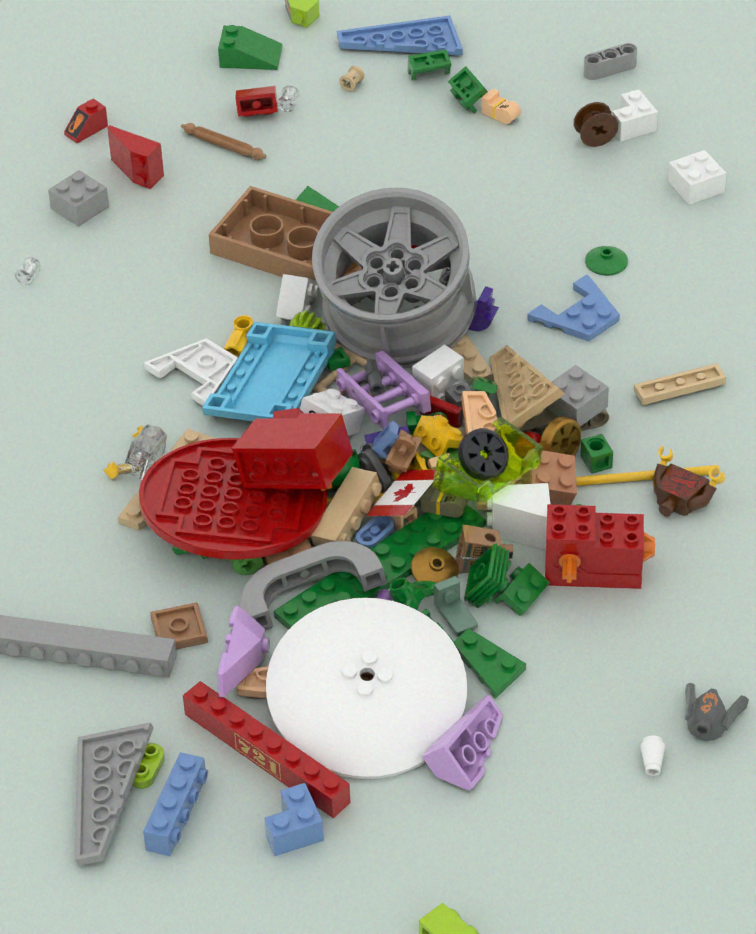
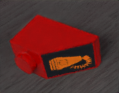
M94 98L78 106L64 131V135L75 143H79L108 126L106 107Z

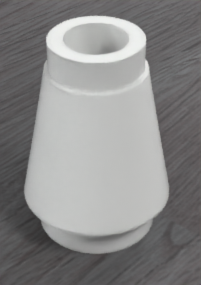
M647 736L643 738V742L640 744L645 773L650 776H656L661 773L666 745L659 736Z

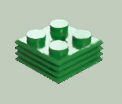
M497 543L493 544L470 566L464 601H468V603H472L473 606L476 605L478 608L484 603H490L498 590L503 591L508 583V579L505 578L506 572L511 566L509 550L506 551L505 548H502L501 545L498 546Z

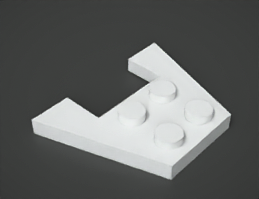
M206 338L144 362L145 370L160 379L173 369L178 368L202 383V386L191 393V397L203 406L211 393L216 394L238 357Z

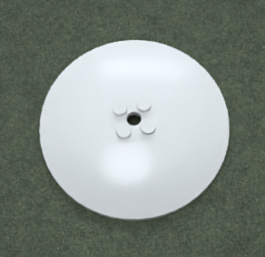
M353 598L330 603L312 611L286 632L274 650L269 663L266 678V698L272 721L280 736L338 776L353 779H382L409 772L426 763L422 758L423 754L439 737L463 717L467 700V678L463 661L453 641L429 617L416 609L394 601L378 598ZM369 672L374 678L370 681H364L360 678V675Z

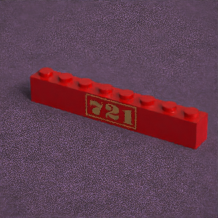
M199 681L183 695L184 712L187 717L290 788L305 783L315 806L330 817L335 818L351 803L350 784L225 697H219V693L203 682Z

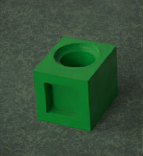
M603 434L581 439L580 456L591 474L613 468V450Z

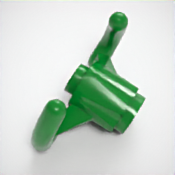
M398 578L390 584L389 593L394 602L417 610L425 597L434 595V584L436 582L417 581L411 583L406 578Z

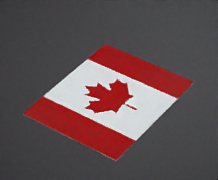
M443 469L407 470V472H402L366 516H405Z

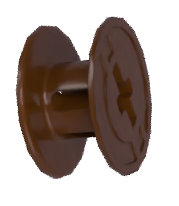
M589 103L582 107L575 115L573 126L576 132L580 134L582 142L587 146H602L610 142L618 131V121L616 117L611 115V110L605 103Z

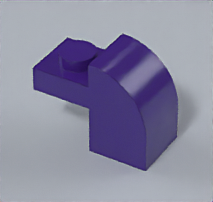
M485 286L479 299L476 300L474 317L468 330L482 331L491 325L499 307L494 306L495 299L492 298L493 288Z

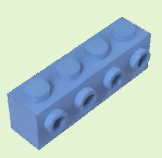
M179 753L144 828L143 834L146 851L171 856L175 845L180 840L184 825L189 820L190 812L194 804L197 803L199 792L207 781L208 769H205L203 757Z

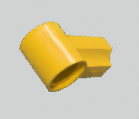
M247 315L235 318L233 322L234 329L224 347L226 351L236 357L240 356L248 343L246 335L253 325L252 318Z

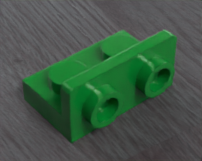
M466 66L448 81L452 87L450 92L456 99L461 98L459 100L461 105L466 110L470 108L475 113L477 110L473 104L488 92Z

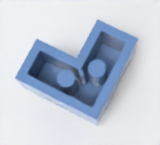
M303 783L280 790L283 812L264 818L266 838L274 856L324 841L323 821L306 784Z

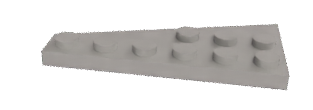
M151 722L78 737L75 861L78 866L104 861L154 728Z

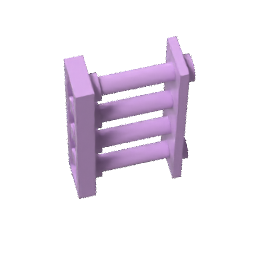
M383 350L375 353L378 369L383 375L382 384L384 385L383 387L390 385L395 388L380 395L371 397L368 394L371 393L369 384L362 387L357 384L365 380V370L349 376L341 368L337 369L338 379H336V385L341 392L343 391L350 399L357 401L358 405L364 407V412L382 429L388 425L387 416L411 406L417 407L423 414L431 411L429 391ZM400 395L406 397V399L385 408L380 405Z

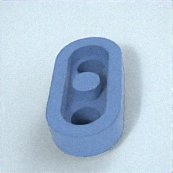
M375 516L357 532L356 543L369 549L375 547L394 533L393 518L390 516Z

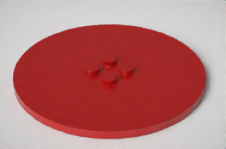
M216 438L184 445L167 453L153 463L143 476L140 484L139 507L147 525L159 537L177 548L193 554L217 559H253L283 552L309 538L318 527L327 509V489L321 491L320 489L244 488L232 451V447L239 438Z

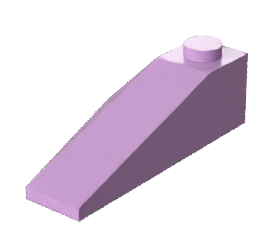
M234 606L229 620V627H233L230 634H226L225 653L222 652L218 670L219 697H225L260 665L265 653H269L270 640L265 636V628L240 606Z

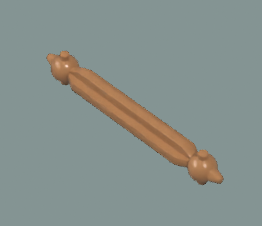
M193 123L181 125L186 134H194L196 138L245 156H252L255 160L267 157L262 149L253 148L250 144L201 126L196 127Z

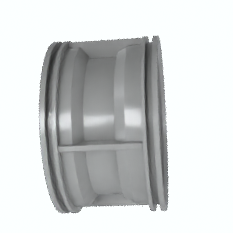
M383 188L360 194L348 200L326 219L314 242L312 266L316 283L323 295V311L329 331L335 332L337 344L371 361H376L375 353L383 350L402 368H411L444 344L452 349L462 339L474 317L476 290L469 268L470 253L467 234L456 213L443 201L428 193L409 188ZM411 245H417L419 247L413 249ZM353 263L358 264L363 269L342 277ZM451 267L447 286L426 274L427 272ZM368 297L370 300L375 301V313L357 309L352 305ZM404 299L410 303H416L420 300L425 303L418 308L398 313Z

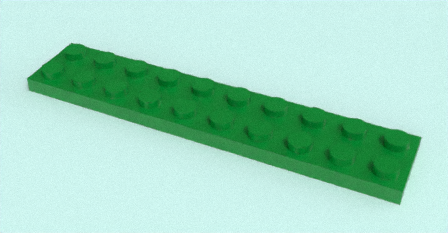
M466 505L463 514L457 518L426 512L382 540L375 547L370 548L378 557L383 567L386 584L364 592L356 576L347 572H334L275 609L274 618L289 630L304 616L327 604L353 598H376L380 590L390 589V584L398 578H407L412 574L411 563L414 556L420 550L436 547L448 551L459 543L463 525L483 528L486 526V519L469 505Z

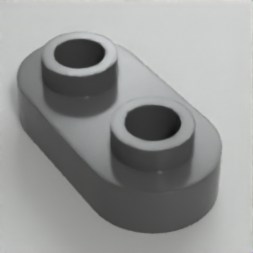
M366 449L359 453L361 469L377 472L382 486L381 493L386 492L391 486V480L376 453L371 449Z

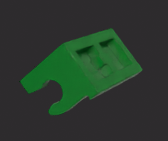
M446 49L408 56L407 71L408 74H411V80H416V74L440 69H445V74H450L451 61Z

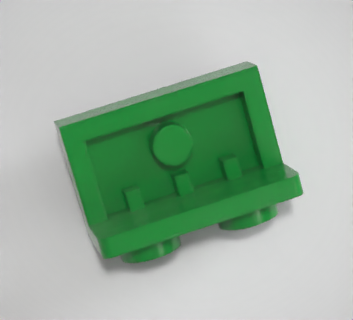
M530 563L523 568L518 566L509 575L511 581L507 583L503 591H497L499 595L493 601L497 604L503 599L521 616L550 582Z

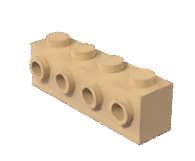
M351 468L325 510L321 522L311 535L314 547L335 541H351L354 533L360 528L363 518L370 511L375 498L381 493L382 486L377 472Z

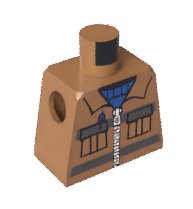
M463 525L455 555L458 573H469L470 566L496 543L498 546L501 545L502 548H505L506 551L509 550V559H512L513 545L501 544L500 532L497 530Z

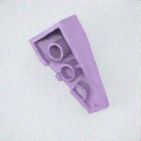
M488 694L481 699L423 754L422 758L437 778L463 789L471 790L484 775L486 768L483 765L485 759L490 756L491 749L489 747L492 738H495L503 716L491 696Z

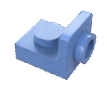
M393 420L374 438L372 449L381 459L387 458L392 448L391 446L399 437L397 435L399 425Z

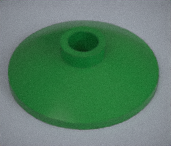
M599 246L587 253L585 264L590 271L599 275L609 276L622 272L627 267L628 257L619 248Z

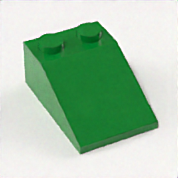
M223 25L218 47L219 67L278 70L282 43L243 26Z

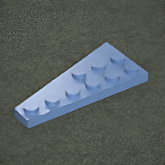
M450 15L337 31L340 49L428 53L446 49L448 55H463V48Z

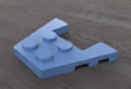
M587 274L573 283V290L584 296V298L559 315L542 304L528 313V321L535 323L537 320L544 323L545 327L563 329L565 334L586 341H591L619 322L620 314Z

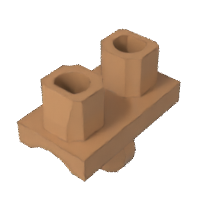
M404 430L400 431L399 437L393 444L385 461V464L390 466L389 470L397 474L407 472L422 441V438L407 434Z

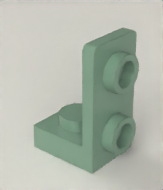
M454 576L434 584V604L454 633L461 635L468 628L471 630L478 628L477 621L460 599V581L457 577Z

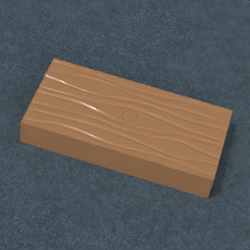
M250 186L209 233L210 254L280 277L286 274L310 278L316 281L312 266L313 246L321 226L333 212ZM353 263L342 277L363 269L358 264Z

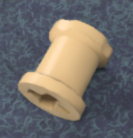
M351 66L348 73L339 79L341 87L344 90L353 91L356 84L365 77L363 70L358 66Z

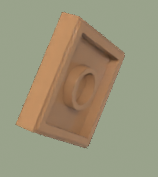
M197 602L150 612L155 636L175 639L176 649L208 643V637Z

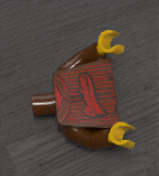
M661 446L658 450L661 461L660 464L657 463L653 476V490L657 495L659 512L666 517L670 516L673 512L687 516L692 511L706 507L717 490L716 485L725 481L723 471H721L718 477L714 478L718 470L716 467L711 468L709 471L710 481L670 463L669 466H666L667 462L673 459V451L670 449L668 456H662L664 447Z

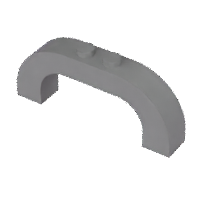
M349 541L329 542L268 564L257 571L243 589L241 608L266 629L273 626L268 610L270 602L276 595L290 588L334 572L353 574L360 581L364 592L387 582L378 557L369 548Z

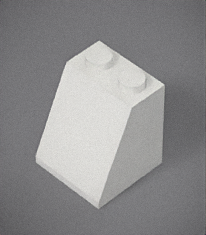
M548 483L491 486V495L487 496V510H491V512H487V526H492L493 530L499 531L500 538L546 550L547 504H550Z

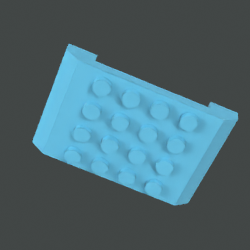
M254 322L246 335L248 343L216 394L211 393L202 407L203 414L254 421L255 419L273 418V411L293 408L300 409L302 398L309 396L326 367L328 359L334 353L336 343L335 332Z

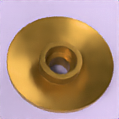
M429 547L420 550L414 556L411 563V572L416 582L433 581L439 583L451 577H457L458 565L454 557L447 551L436 547ZM433 563L438 564L440 567H435Z

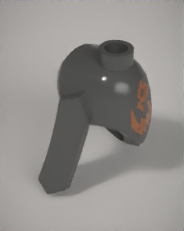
M686 684L685 720H687V726L691 735L704 741H712L721 737L724 731L730 728L737 716L747 708L749 699L741 695L726 711L716 689L711 688L696 698L695 684Z

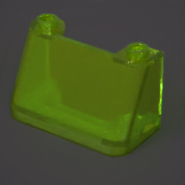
M500 417L493 422V425L496 427L494 432L502 437L508 448L509 461L505 471L492 480H476L464 471L459 459L457 460L453 456L444 453L437 458L433 487L443 494L476 502L488 501L495 493L523 474L537 468L542 461L543 446L506 419ZM482 450L480 452V455L484 456L485 459L487 458V454L483 453L484 450Z

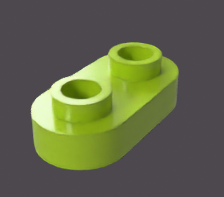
M155 743L147 745L132 785L135 788L144 789L154 783L165 760L164 750L160 745Z

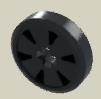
M479 428L462 438L458 448V457L462 468L469 476L476 480L489 481L505 471L509 461V452L506 443L499 434L490 429ZM482 450H484L483 453L487 454V458L485 459L484 456L480 455V452Z

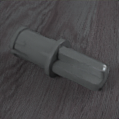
M367 360V364L364 365L365 381L369 384L371 394L377 396L385 390L382 384L383 375L379 371L376 361L371 362V360Z

